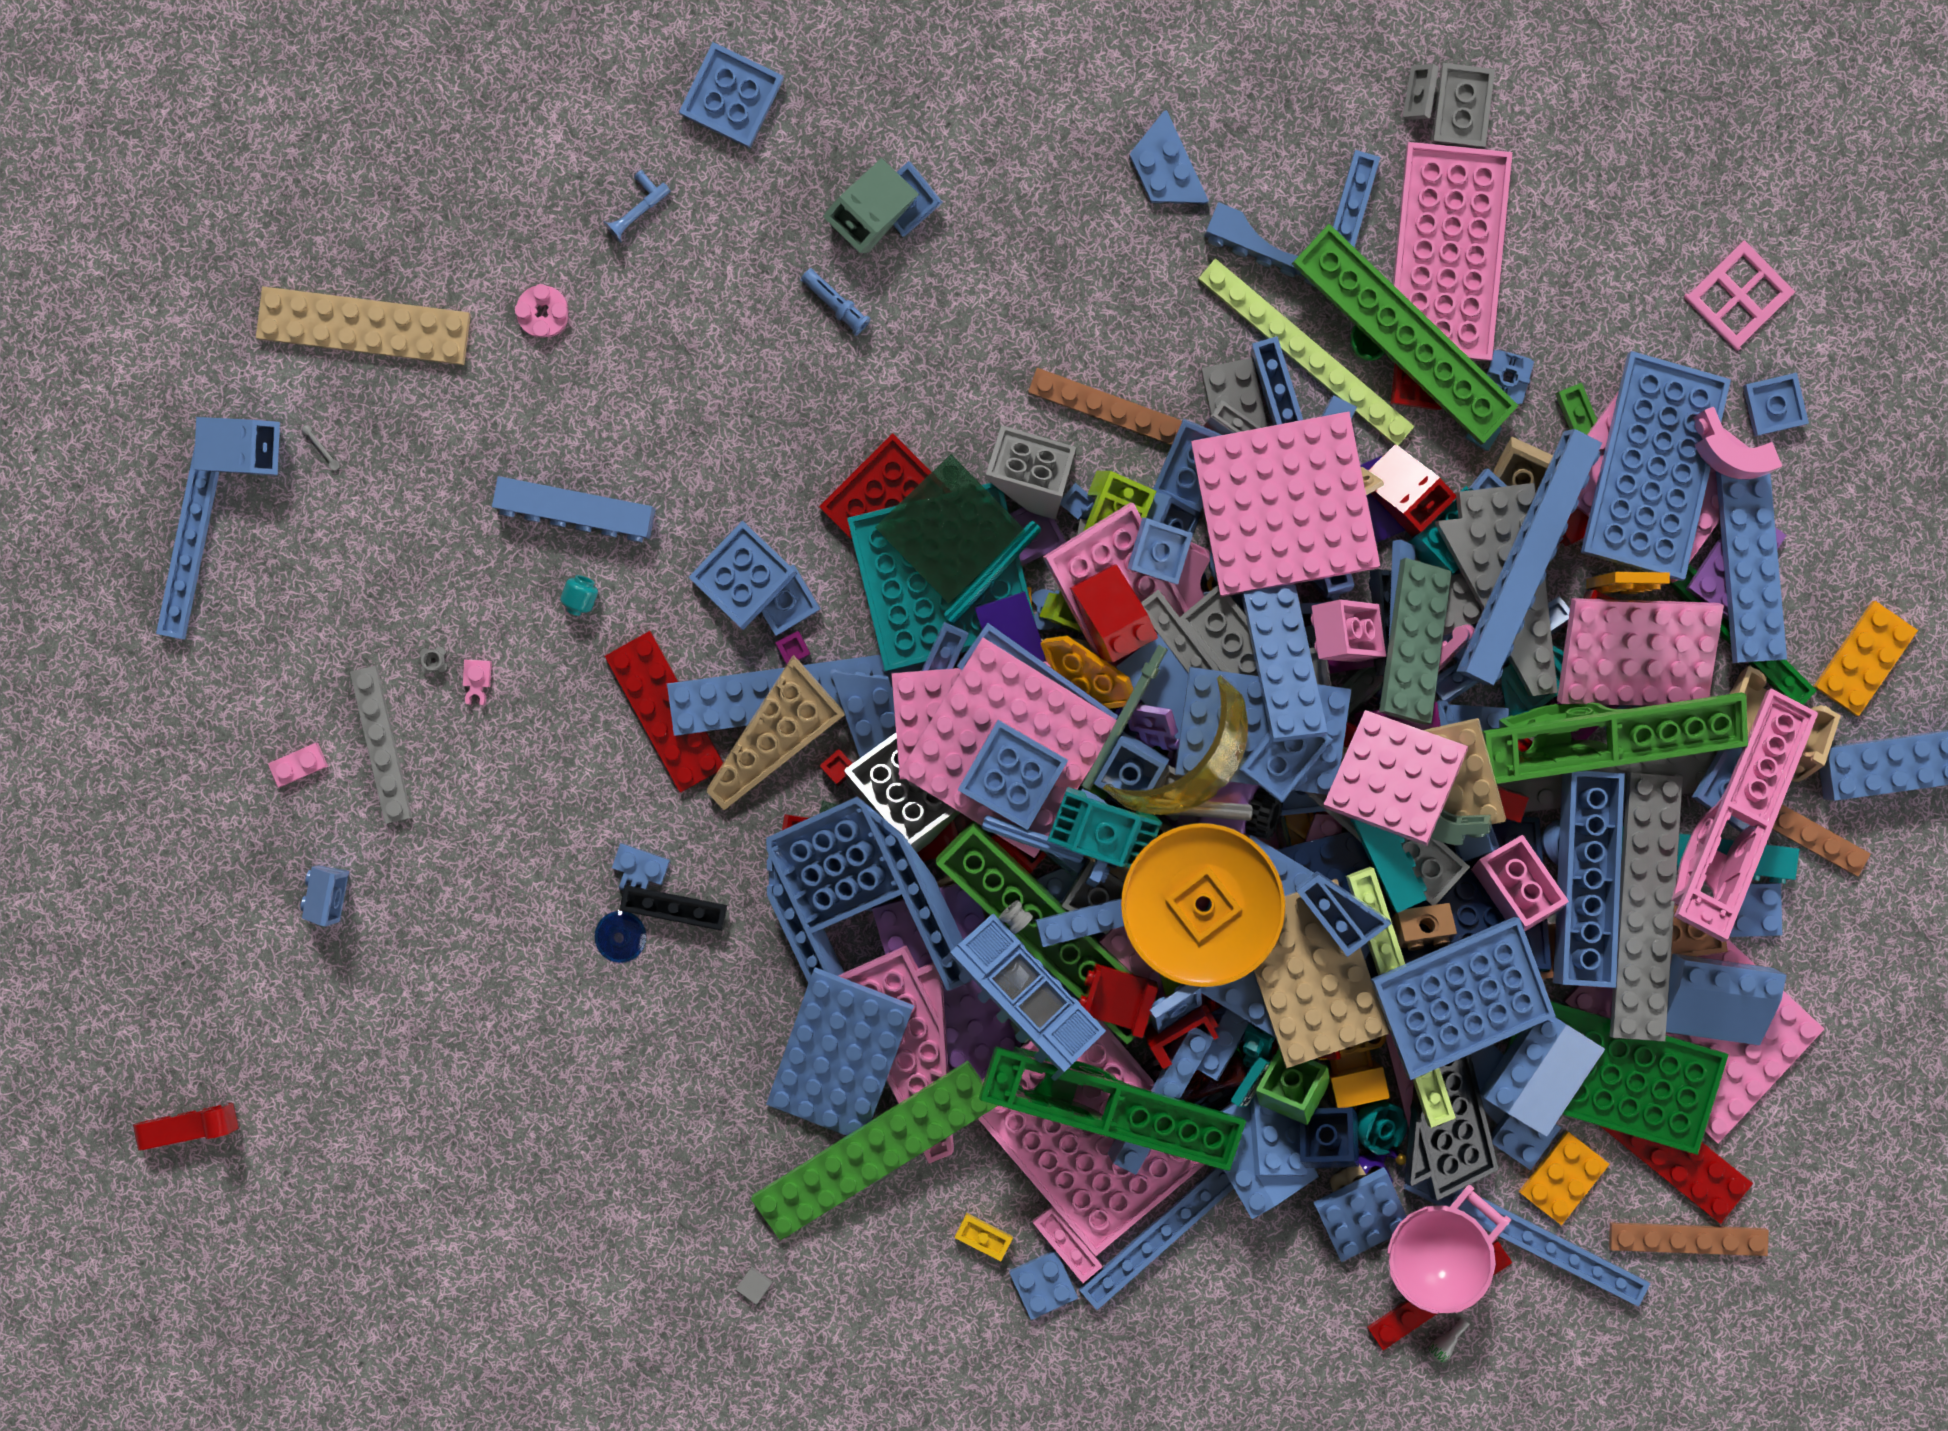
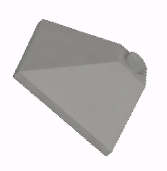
M1001 425L985 479L1029 512L1056 519L1076 447Z

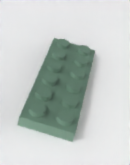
M1409 558L1400 560L1379 713L1424 725L1431 724L1452 571Z

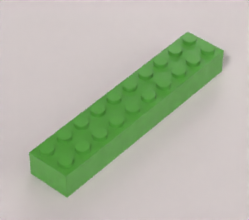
M974 820L937 856L936 864L990 915L994 913L999 919L1001 913L1009 905L1019 900L1022 904V909L1025 912H1029L1033 918L1022 930L1014 935L1036 959L1078 998L1081 995H1086L1088 986L1084 985L1088 970L1093 971L1095 963L1131 973L1099 942V938L1094 934L1042 947L1035 920L1068 912V910L1063 908L1059 900ZM1004 923L1005 926L1009 929L1010 926L1007 923ZM1151 1015L1149 1016L1147 1025L1152 1021ZM1103 1021L1126 1044H1129L1136 1037L1132 1035V1031L1129 1028Z

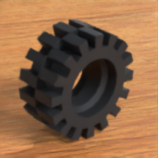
M1260 788L1254 794V800H1251L1250 804L1253 808L1251 820H1246L1245 828L1246 833L1269 840L1277 829L1276 825L1279 824L1283 802H1279L1266 790Z

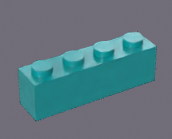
M1350 818L1392 909L1399 913L1427 900L1424 894L1427 891V887L1422 877H1416L1413 867L1416 866L1410 852L1405 853L1401 843L1405 842L1404 838Z

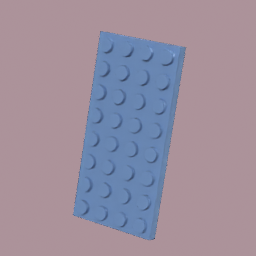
M1633 351L1627 354L1583 540L1582 554L1646 572H1670L1671 579L1685 580L1711 469L1695 447V444L1703 439L1696 431L1693 417L1708 408L1714 407L1721 422L1731 379Z

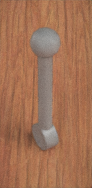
M308 425L303 426L302 433L306 436L308 435L328 460L330 469L338 470L340 463L337 460H333L313 435L312 428Z

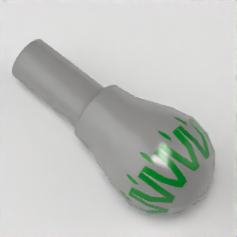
M1461 1318L1449 1332H1446L1430 1343L1428 1351L1432 1360L1443 1363L1450 1359L1458 1342L1457 1339L1470 1325L1465 1319Z

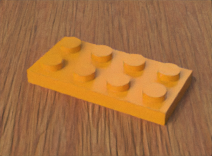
M1612 572L1587 578L1586 589H1594L1603 594L1620 591V594L1644 593V591L1660 590V585L1670 583V572Z
M1872 601L1813 687L1853 715L1860 716L1918 630L1877 601Z

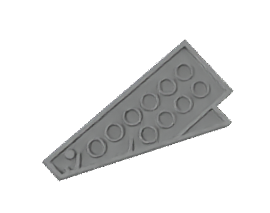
M1535 483L1456 492L1458 519L1435 522L1441 537L1482 611L1487 604L1535 497ZM1545 580L1538 586L1534 594L1536 596L1535 602L1525 614L1524 627L1520 633L1516 634L1512 643L1514 644L1513 651L1508 657L1529 696L1558 693Z

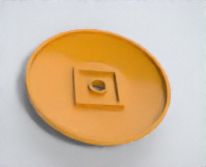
M1209 823L1188 824L1161 834L1145 846L1137 855L1123 885L1121 900L1122 918L1132 946L1139 956L1156 972L1172 981L1197 987L1219 986L1246 976L1269 956L1283 927L1285 894L1281 878L1274 863L1266 852L1252 839L1222 825ZM1201 896L1208 897L1212 903L1210 910L1200 911L1196 906L1197 899Z

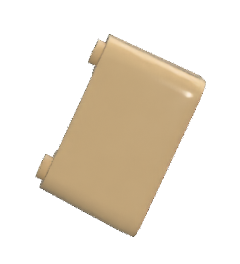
M1750 666L1741 671L1729 693L1742 692L1746 694L1748 735L1765 693L1768 691L1763 688L1767 681L1765 675L1760 670ZM1820 705L1810 708L1818 712V715L1795 770V775L1791 780L1793 782L1803 781L1825 766L1841 715L1832 711L1827 706Z

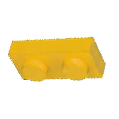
M966 1212L954 1238L1002 1261L1013 1236Z

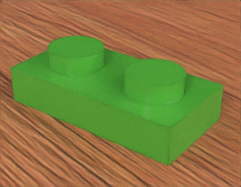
M1581 382L1557 392L1555 395L1569 429H1576L1587 435L1591 427L1597 422V418Z

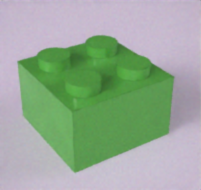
M1278 1048L1256 1089L1259 1105L1308 1125L1330 1083L1328 1066L1310 1060L1286 1068Z

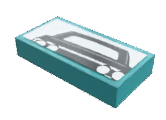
M1262 1057L1256 1060L1232 1097V1103L1238 1107L1248 1106L1256 1094V1089L1271 1060Z

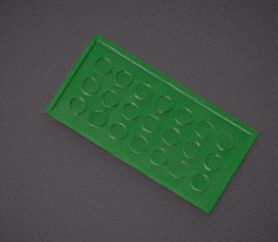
M1550 1001L1555 1017L1605 1049L1562 1115L1698 1155L1729 1054L1666 1035L1665 1041L1610 1037L1611 1018ZM1519 1033L1509 1037L1505 1053Z

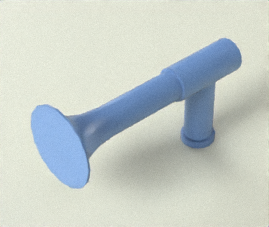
M643 170L637 172L634 179L644 187L649 195L619 220L610 223L603 221L606 228L620 243H622L621 235L623 231L645 211L652 208L671 192L664 182L656 187L644 174Z

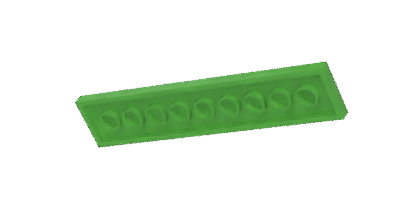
M1330 224L1291 263L1480 445L1484 444L1519 406Z
M966 1061L752 1195L751 1200L781 1241L991 1111L997 1105L979 1099L983 1081L970 1062Z

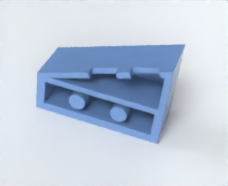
M1318 871L1295 887L1298 894L1347 957L1392 924L1387 917Z

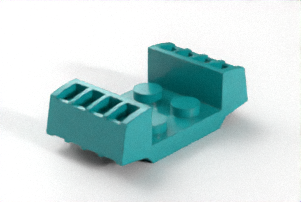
M1067 787L1047 841L1101 861L1130 868L1143 848L1157 838L1162 822L1156 816L1137 809L1136 813L1087 798L1085 792Z

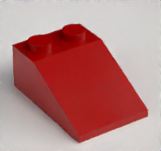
M1117 564L1070 587L1098 654L1103 660L1115 662L1158 639L1148 613Z

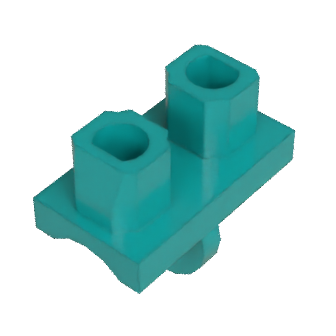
M1248 1024L1245 1029L1243 1051L1246 1055L1243 1059V1064L1252 1068L1259 1057L1271 1060L1272 1043L1275 1037L1257 1026L1253 1027Z

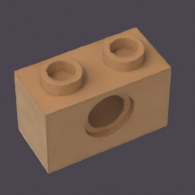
M1450 903L1405 909L1395 913L1392 917L1400 948L1408 947L1409 951L1422 949L1424 945L1434 944V947L1448 945L1457 934ZM1419 924L1427 925L1430 933L1423 932Z

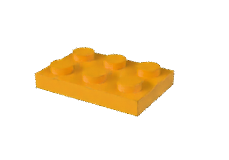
M1566 1130L1518 1192L1562 1226L1609 1166V1163Z

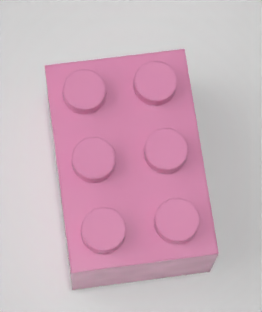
M1336 600L1312 605L1313 614L1311 615V622L1315 628V650L1319 659L1362 662L1386 657L1379 604Z
M1523 835L1482 857L1471 869L1505 920L1519 917L1524 931L1556 914L1569 902Z

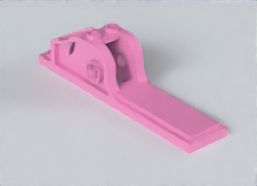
M1771 688L1766 691L1748 735V746L1743 747L1724 794L1717 804L1702 816L1685 848L1678 869L1679 874L1676 887L1672 896V901L1679 904L1674 917L1722 942L1728 940L1818 712ZM1732 815L1750 826L1739 834L1727 855L1717 851L1722 839L1720 836L1724 826ZM1704 881L1712 890L1713 898L1701 892Z

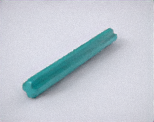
M1031 521L944 613V617L950 623H955L1041 532L1039 525Z

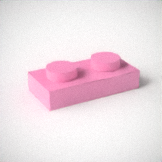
M318 743L268 763L278 787L285 786L328 767Z

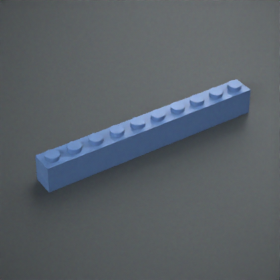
M1278 336L1252 343L1251 355L1273 426L1303 420ZM1351 573L1321 579L1326 598L1350 592L1354 587Z
M1576 429L1563 432L1456 672L1483 685H1494L1501 678L1503 663L1513 651L1514 644L1512 643L1516 634L1520 633L1524 627L1525 614L1535 602L1536 596L1534 594L1538 586L1545 580V570L1548 563L1553 560L1557 553L1556 545L1559 538L1567 531L1568 518L1578 506L1579 500L1577 498L1581 490L1588 484L1590 478L1588 474L1591 467L1600 457L1599 449L1602 442Z

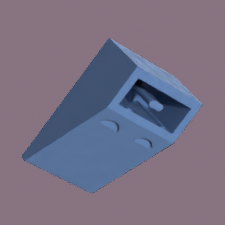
M196 417L194 470L277 476L280 422Z

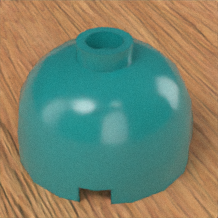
M1386 1100L1366 1103L1357 1114L1359 1142L1377 1155L1390 1153L1388 1149L1393 1145L1398 1147L1406 1135L1408 1124L1404 1118L1403 1113L1405 1112L1403 1109Z

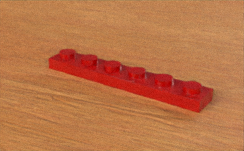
M1497 1240L1492 1243L1496 1263L1493 1276L1513 1263ZM1406 1300L1367 1328L1384 1351L1437 1314L1420 1309Z

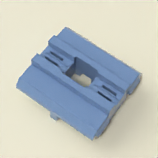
M1497 349L1493 351L1487 375L1517 404H1522L1527 386L1530 383L1534 361L1530 358ZM1505 371L1513 373L1511 383L1503 381Z

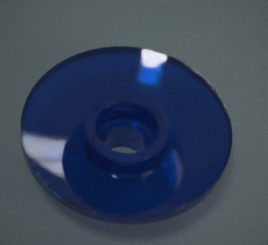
M614 911L605 915L599 921L594 937L598 951L606 959L623 963L635 959L643 951L647 934L644 924L636 915L624 911ZM616 933L623 935L624 939L622 942L615 940Z

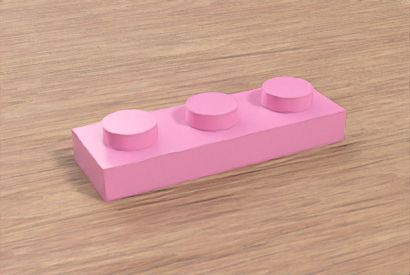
M1052 1205L1033 1220V1224L1082 1283L1103 1267L1098 1258Z

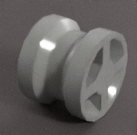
M1019 900L1009 905L999 916L1003 923H1007L1010 926L1009 930L1013 934L1022 930L1033 918L1029 912H1025L1022 909V904Z

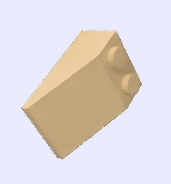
M1511 436L1493 473L1507 486L1535 483V492H1537L1553 455Z

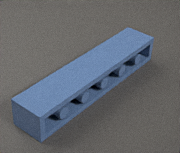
M500 476L497 478L492 507L499 510V515L514 517L515 513L524 514L525 520L540 523L541 518L549 519L550 525L566 527V523L576 525V530L591 533L592 528L602 530L601 535L616 538L617 533L627 535V540L641 543L643 538L650 539L656 510L653 506Z

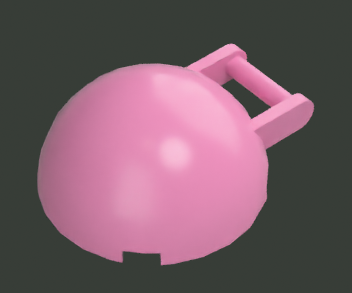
M1468 1185L1450 1207L1444 1205L1426 1206L1410 1213L1399 1223L1390 1240L1388 1247L1389 1272L1397 1289L1409 1302L1431 1313L1461 1312L1473 1306L1485 1295L1491 1285L1496 1265L1492 1243L1511 1222L1507 1215L1503 1217L1473 1191L1475 1188L1471 1185ZM1466 1199L1497 1225L1490 1235L1473 1217L1459 1210V1207Z

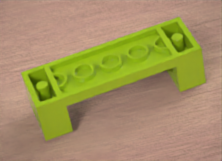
M1096 471L1087 494L1096 500L1083 531L1129 503H1134L1141 518H1146L1156 490L1113 471ZM1059 591V594L1049 592L1039 617L1084 635L1061 591Z

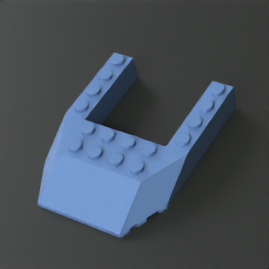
M858 796L766 838V850L768 851L767 871H769L767 897L808 984L815 967L837 976L844 973L824 930L825 927L901 894L946 990L949 991L966 984L959 979L963 969L954 959L946 966L942 963L946 956L963 941V938L934 876L905 836Z

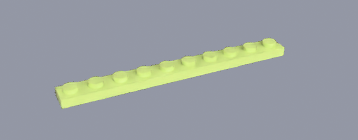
M1216 258L1198 278L1204 286L1267 339L1278 336L1281 349L1287 356L1336 397L1356 406L1355 413L1390 443L1398 446L1415 427Z
M1368 867L1347 875L1346 879L1351 894L1391 921L1374 868ZM1392 924L1368 941L1378 976L1405 964ZM1440 1068L1413 1079L1429 1127L1432 1128L1456 1118Z

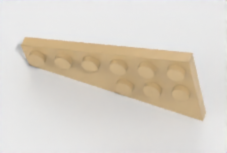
M794 655L707 787V793L723 810L727 809L845 715L843 709Z

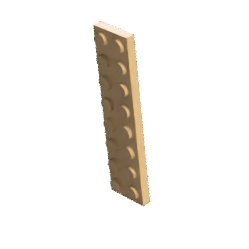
M262 286L256 339L464 365L471 314L462 311Z

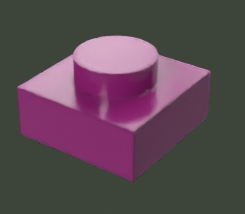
M800 631L775 642L786 664H788L793 655L798 660H801L811 654Z

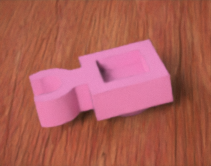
M464 660L463 686H470V691L465 696L466 704H471L472 696L477 694L480 697V705H485L486 695L483 692V687H490L492 661Z

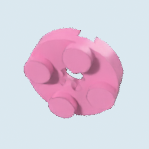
M538 284L524 291L515 306L518 323L528 334L534 337H553L564 329L568 321L569 311L565 297L555 288L544 284ZM547 305L549 307L547 309L549 315L546 318L544 316L539 318L535 316L538 313V306L544 307Z

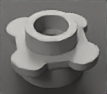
M437 647L434 650L422 649L420 651L421 663L423 665L421 667L422 671L425 674H430L432 671L445 672L448 667L444 659L446 650L443 647ZM432 658L436 659L435 663L431 661Z

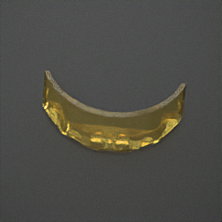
M1224 675L1216 678L1221 696V715L1218 730L1206 755L1185 776L1173 783L1150 790H1123L1115 788L1112 784H1106L1103 789L1126 808L1157 815L1184 812L1200 806L1213 798L1221 787H1225L1236 773L1247 745L1248 719L1243 695Z

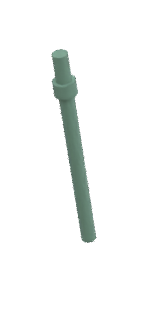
M1158 645L1149 663L1145 662L1139 681L1107 737L1096 761L1081 784L1084 788L1088 790L1092 788L1151 679H1155L1160 671L1158 667L1168 651L1167 648Z

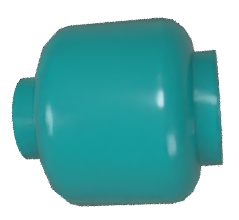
M575 575V578L567 579L560 601L566 607L568 613L580 616L581 613H588L592 610L598 595V589L592 579L582 575Z

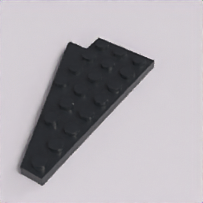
M1471 1054L1440 1067V1072L1456 1117L1455 1119L1432 1128L1429 1127L1415 1085L1413 1086L1404 1182L1409 1186H1413L1426 1179L1430 1197L1437 1201L1499 1170Z

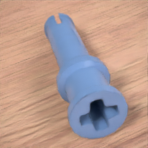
M812 268L803 274L800 281L807 285L835 311L836 319L844 321L853 330L852 333L855 336L860 334L871 320L869 316H864L854 307L855 303L853 301H846Z

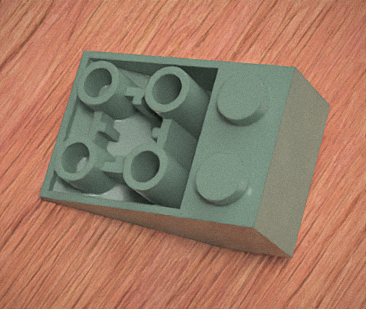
M881 158L839 196L823 217L860 253H869L920 194Z

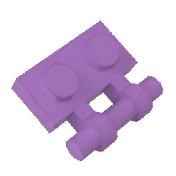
M1138 704L1128 721L1130 731L1138 732L1135 739L1151 748L1159 746L1166 751L1178 750L1179 739H1176L1174 736L1178 733L1172 709Z

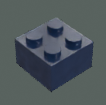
M1353 1107L1317 1108L1308 1125L1300 1122V1162L1305 1168L1359 1167L1358 1118Z

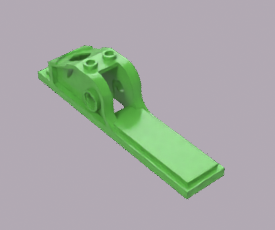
M1740 692L1633 709H1611L1595 702L1587 704L1560 703L1541 706L1522 714L1499 719L1498 729L1484 730L1482 732L1496 784L1748 746L1746 694ZM1606 726L1607 745L1595 740H1571V732L1578 731L1579 728ZM1535 737L1528 750L1523 752L1518 750V739Z

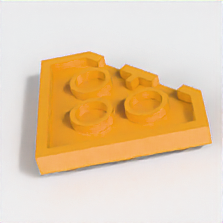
M1069 636L1046 638L1040 643L1046 661L1053 670L1108 709L1125 706L1134 690L1130 677Z

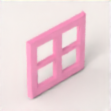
M1744 240L1693 291L1685 294L1684 299L1734 350L1739 351L1741 349L1740 346L1795 291ZM1743 256L1758 273L1741 289L1726 272ZM1764 277L1779 294L1761 310L1747 293ZM1717 281L1732 298L1715 314L1700 297ZM1738 302L1753 319L1736 335L1721 318Z

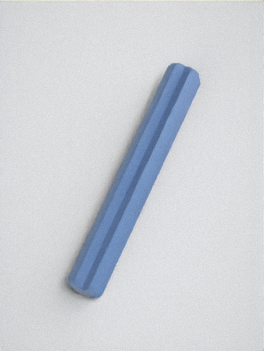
M986 815L983 820V830L1081 863L1083 860V854L1047 841L1049 836L1029 829L1026 830L1021 826Z

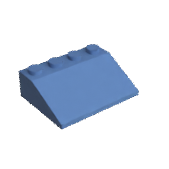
M1672 954L1666 1032L1760 1045L1782 1001L1786 974L1770 967Z
M1553 1017L1519 1032L1481 1089L1480 1094L1501 1110L1547 1137L1605 1049L1557 1017Z
M1231 1103L1218 1110L1246 1120L1230 1171L1224 1170L1251 1219L1275 1207L1319 1177L1314 1168H1307V1175L1255 1176L1250 1105L1238 1107Z

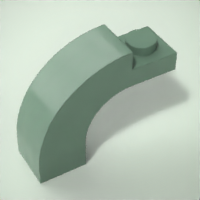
M1443 809L1431 838L1447 844L1463 845L1465 835L1479 838L1485 836V834H1490L1491 815L1458 816Z

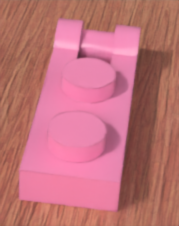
M1465 624L1454 628L1452 632L1453 638L1448 643L1446 640L1442 642L1438 672L1470 641L1474 632V628L1471 625Z

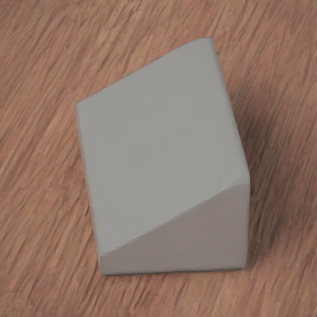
M1221 400L1204 425L1205 428L1222 435L1262 428L1223 400Z

